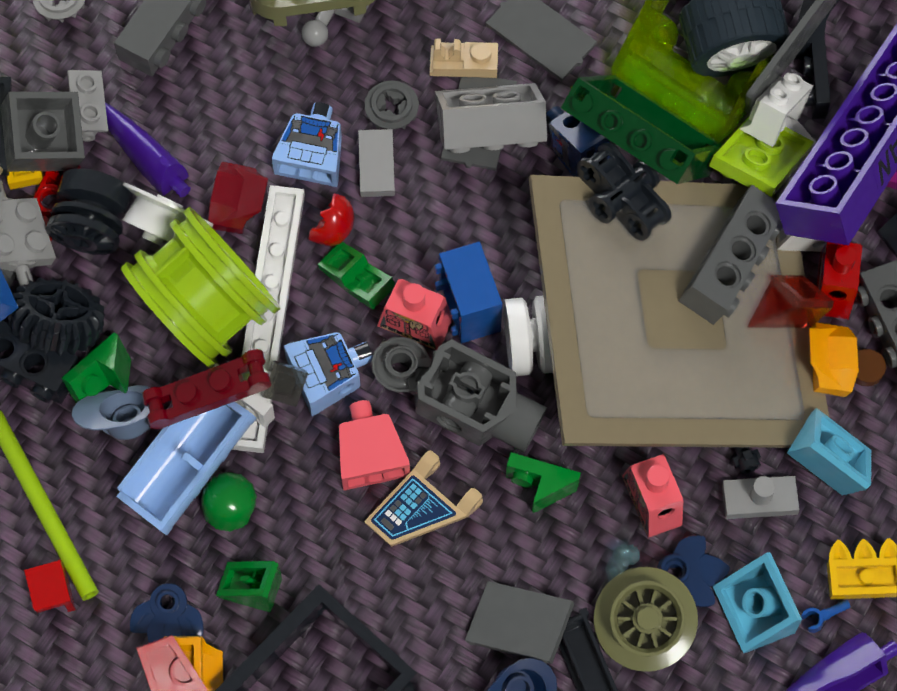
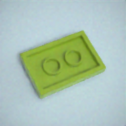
M785 127L780 132L776 144L771 147L738 128L713 155L709 167L747 187L754 185L772 198L808 156L814 141Z

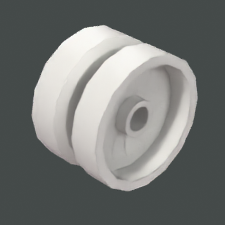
M543 295L535 296L532 302V319L529 318L527 303L523 298L504 299V329L509 369L515 371L516 376L530 375L533 370V352H536L539 369L543 373H553Z

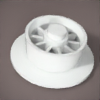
M124 182L123 186L137 197L122 220L144 230L142 237L160 246L163 240L169 242L174 237V231L170 223L175 218L181 223L186 219L183 213L184 209H182L183 206L159 194L156 197ZM205 220L211 227H213V223Z

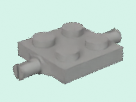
M0 180V268L16 272L19 285L26 286L29 283L28 281H33L30 269L35 266L52 265L56 256L46 231V225L37 198H7L3 182Z

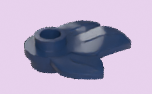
M689 536L678 542L674 553L664 556L657 565L658 569L667 572L671 568H677L681 572V576L678 579L690 591L696 607H710L715 604V596L710 587L722 581L730 570L729 565L719 558L705 554L706 540L704 536Z
M172 583L158 586L152 592L149 601L138 605L134 609L130 619V631L132 633L147 632L149 643L170 635L203 637L204 633L203 619L200 612L187 604V596L184 590ZM165 595H171L175 599V604L171 609H165L162 606V598Z

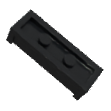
M587 608L579 610L578 615L569 618L559 644V650L577 691H618L589 624V612Z

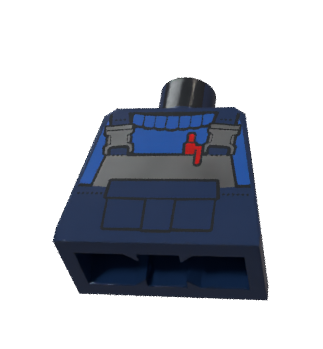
M559 106L551 108L546 113V123L550 128L553 152L573 177H579L577 172L578 162L583 158L592 157L597 153L600 145L610 143V140L569 113L564 112Z

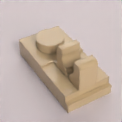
M435 39L434 45H431L430 76L497 78L498 43H461L459 39H454V43L441 42V39Z

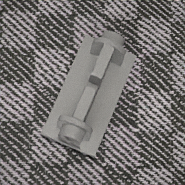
M68 70L69 92H78L83 141L90 142L95 140V135L98 132H108L102 71Z

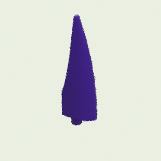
M105 102L108 129L141 174L162 196H165L173 189L180 197H185L191 190L184 182L189 177L185 167L149 133Z
M861 632L815 664L786 691H860L889 674L887 661L897 655V644L892 640L879 648L871 637Z

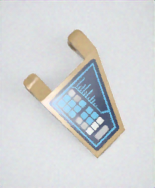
M430 450L424 454L415 468L374 510L364 523L392 547L469 517L483 503L482 494L475 488H471L457 506L449 501L426 480L441 464L439 456Z

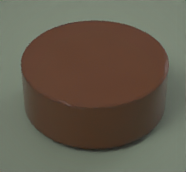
M871 349L858 351L859 371L855 383L869 387L881 381L886 371V363L881 354Z

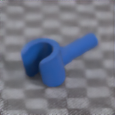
M844 600L821 611L817 608H808L803 611L801 618L805 619L810 615L818 617L819 623L808 628L809 632L816 633L822 629L824 621L849 609L851 606L848 600Z

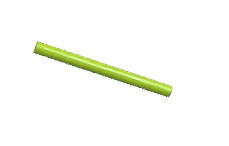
M0 410V447L83 601L89 600L96 596L99 591L6 417Z

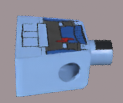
M316 102L313 104L310 116L298 113L292 115L272 156L275 175L333 187L338 186L342 133L341 124L330 120L333 111L330 105Z
M337 332L284 345L286 360L311 416L318 414L357 390L361 386L357 368L371 363L373 358L367 342L348 349L342 335Z

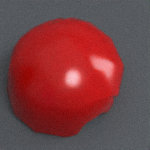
M333 194L332 201L328 205L330 208L320 212V216L323 219L319 221L316 228L314 227L310 230L309 241L325 246H335L342 243L350 235L354 225V211L349 200L339 194Z

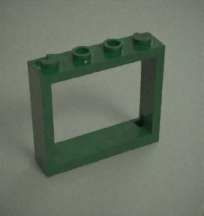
M616 75L579 77L561 106V109L676 184L709 177L713 171V168L709 167L713 155L723 146ZM615 84L622 88L617 97L610 92Z

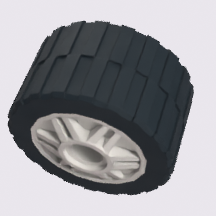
M691 0L683 7L679 14V21L691 68L695 73L702 76L722 77L754 71L768 65L790 35L781 0Z

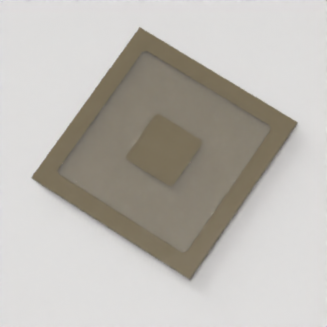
M529 176L562 446L790 448L815 408L829 417L825 393L813 391V368L810 364L809 328L813 325L801 251L777 250V237L773 241L769 239L766 244L770 248L767 256L759 266L754 265L751 270L755 274L754 279L744 292L740 290L736 296L740 300L739 305L729 318L723 315L714 325L678 301L736 202L749 187L742 184L699 182L676 184L673 181H660L653 190L667 203L671 210L672 218L667 224L658 225L653 229L648 239L639 241L628 232L617 217L608 224L602 223L595 218L590 211L588 203L589 198L595 193L580 177ZM775 193L772 198L777 201Z

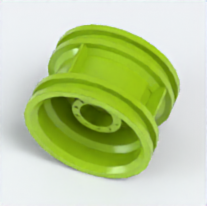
M188 207L183 211L186 219L182 223L176 218L170 223L174 231V237L154 255H148L142 250L138 251L134 255L137 263L132 265L126 262L121 267V270L143 301L174 336L209 368H213L216 363H219L216 358L219 353L227 357L232 352L231 347L227 343L230 338L251 320L262 326L267 321L264 313L270 310L275 314L280 310V306L261 281L222 237L195 210Z

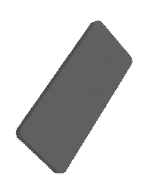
M815 0L748 90L745 100L746 113L751 114L755 101L779 76L783 75L837 0Z

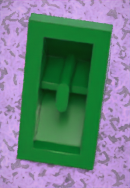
M274 561L227 562L216 596L271 613L282 580L279 564Z

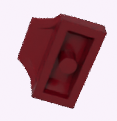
M222 162L217 170L210 200L208 221L214 224L212 228L219 231L243 234L246 222L262 210L268 178L257 173L256 168Z

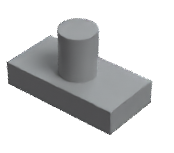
M761 476L752 479L723 480L722 482L725 519L798 515L799 513L795 476Z

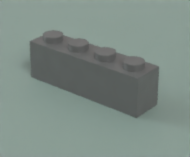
M144 0L114 42L118 59L153 77L158 68H163L168 62L171 50L176 42H181L185 38L189 28L188 25L193 18L201 15L206 6V0Z

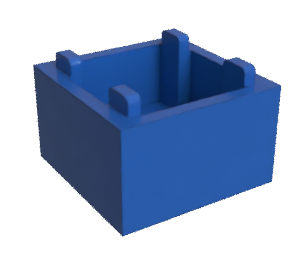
M480 241L439 253V263L434 266L436 274H439V281L435 282L436 291L442 290L455 325L451 327L452 336L458 335L460 342L464 343L501 332L503 304Z

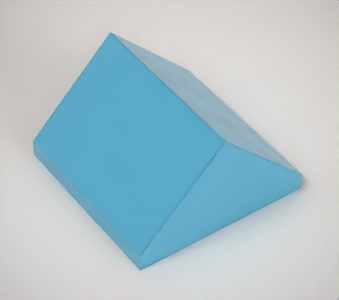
M815 408L787 454L842 496L866 490L871 485V449L819 409Z
M770 552L763 554L713 586L743 653L795 634L802 621Z

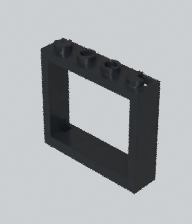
M318 584L215 691H248L325 610L399 675L385 691H416L417 687L415 684L418 682L416 671Z

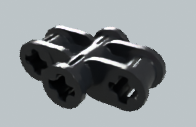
M603 143L598 147L596 154L590 158H583L578 162L577 172L579 177L595 193L588 201L590 211L600 222L608 224L617 217L635 239L645 241L651 236L653 229L658 225H665L671 220L672 215L669 206L653 190L660 182L659 175L656 170L641 160L633 164L632 167L614 145Z

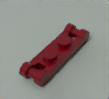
M259 349L250 350L235 360L162 387H151L142 392L144 405L149 407L150 411L147 415L149 427L161 429L270 388L269 374L264 372L263 365L266 363L263 351ZM250 372V376L244 381L242 374ZM172 400L173 407L164 410L163 403Z

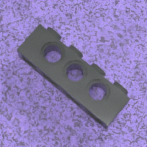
M754 185L747 189L736 202L678 300L680 303L713 325L723 315L729 318L740 303V300L736 297L740 290L744 292L755 277V274L751 272L753 266H759L770 250L766 246L768 240L773 241L783 228L775 204L776 200Z
M897 260L861 272L855 299L860 307L865 308L869 316V328L875 338L879 337L884 347L883 355L889 368H894L897 374V334L895 332L897 331ZM880 301H890L896 308H886Z

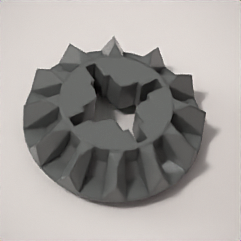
M384 81L375 85L368 92L365 99L367 118L375 124L377 129L382 127L393 130L403 128L405 130L411 121H415L419 109V101L415 91L400 81ZM386 98L393 105L399 104L397 106L398 115L391 110L384 111L386 109Z

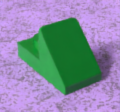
M112 333L65 374L62 380L75 403L86 396H95L101 393L109 385L123 393H127L131 358L116 333Z
M512 452L510 453L506 468V477L511 478L514 484L530 488L532 485L538 486L532 513L538 512L576 492L581 476L580 472Z

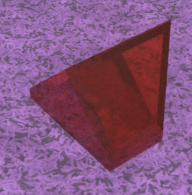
M771 275L770 283L747 328H811L833 308L834 301L803 275Z

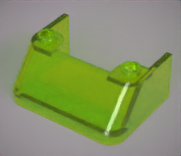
M646 0L612 65L611 74L621 78L705 134L721 142L746 114V94L777 52L759 62L753 73L749 71L737 72L729 79L727 85H724L714 77L695 73L691 68L690 62L673 51L678 40V28L670 18L662 14L669 0Z

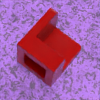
M61 560L24 570L35 612L39 613L65 605L68 612L76 610L67 572Z

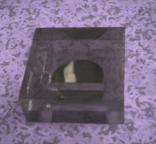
M272 360L268 370L271 387L260 394L262 397L297 407L308 372L304 369Z

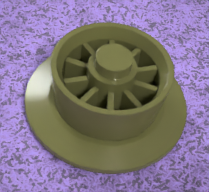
M638 567L618 574L603 588L595 605L594 628L600 645L614 661L632 670L650 672L671 666L686 654L697 632L698 613L693 596L681 580L662 569Z

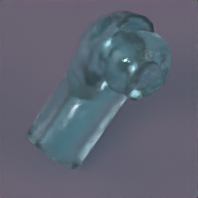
M622 544L614 549L606 565L608 582L618 574L626 571L629 565H634L639 561L640 552L635 545L627 546Z

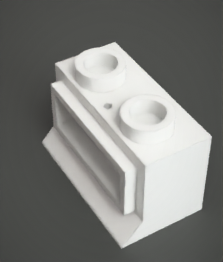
M787 72L783 78L779 76L755 101L749 119L739 129L773 147L780 132L786 126V117L789 116L795 120L800 118L813 85L805 82L799 75Z

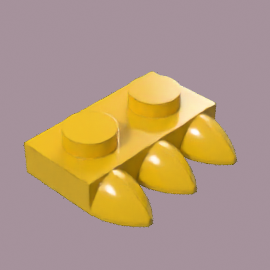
M887 538L881 546L879 558H877L871 544L867 540L862 539L857 545L854 559H852L846 545L842 541L837 540L830 550L827 562L830 599L897 597L896 543Z

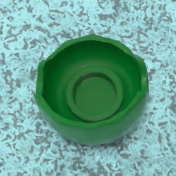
M223 472L213 476L203 489L201 497V509L205 521L215 529L229 532L247 525L256 507L257 495L254 485L243 475L233 472Z

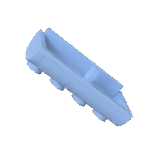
M232 402L162 428L117 488L120 492L116 497L165 535H168L185 510L196 499L221 463L225 461L231 450L257 418L238 403Z

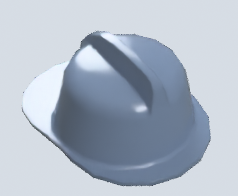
M135 385L128 387L127 393L114 390L101 392L95 396H86L73 407L72 418L82 428L103 430L118 440L134 439L150 429L147 419L150 411L149 407L144 405L142 392L150 387Z

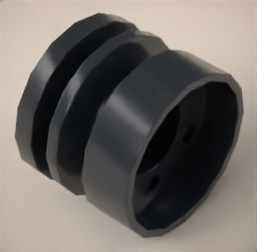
M90 169L67 170L60 179L56 193L58 203L54 204L51 209V217L46 226L47 234L57 243L78 252L92 255L114 253L118 249L119 236L123 232L121 221L129 210L133 194L123 186L124 182L106 173Z

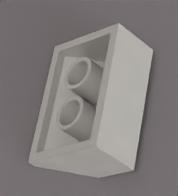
M536 83L435 91L440 137L445 150L450 149V152L465 153L473 147H484L486 150H500L504 148V145L518 144L520 147H534L538 145V142L547 141L546 101Z

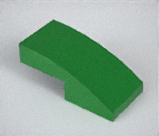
M344 242L336 245L317 264L319 269L330 279L372 310L396 285L391 276L369 264L364 254Z

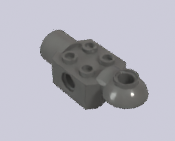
M406 337L391 338L380 344L375 350L371 361L372 372L382 386L394 392H409L414 395L416 414L478 446L495 437L525 453L547 411V407L517 392L515 371L452 339L440 345L433 352L432 359H430L425 348L417 341ZM404 363L409 367V370L400 373L395 371L392 365Z

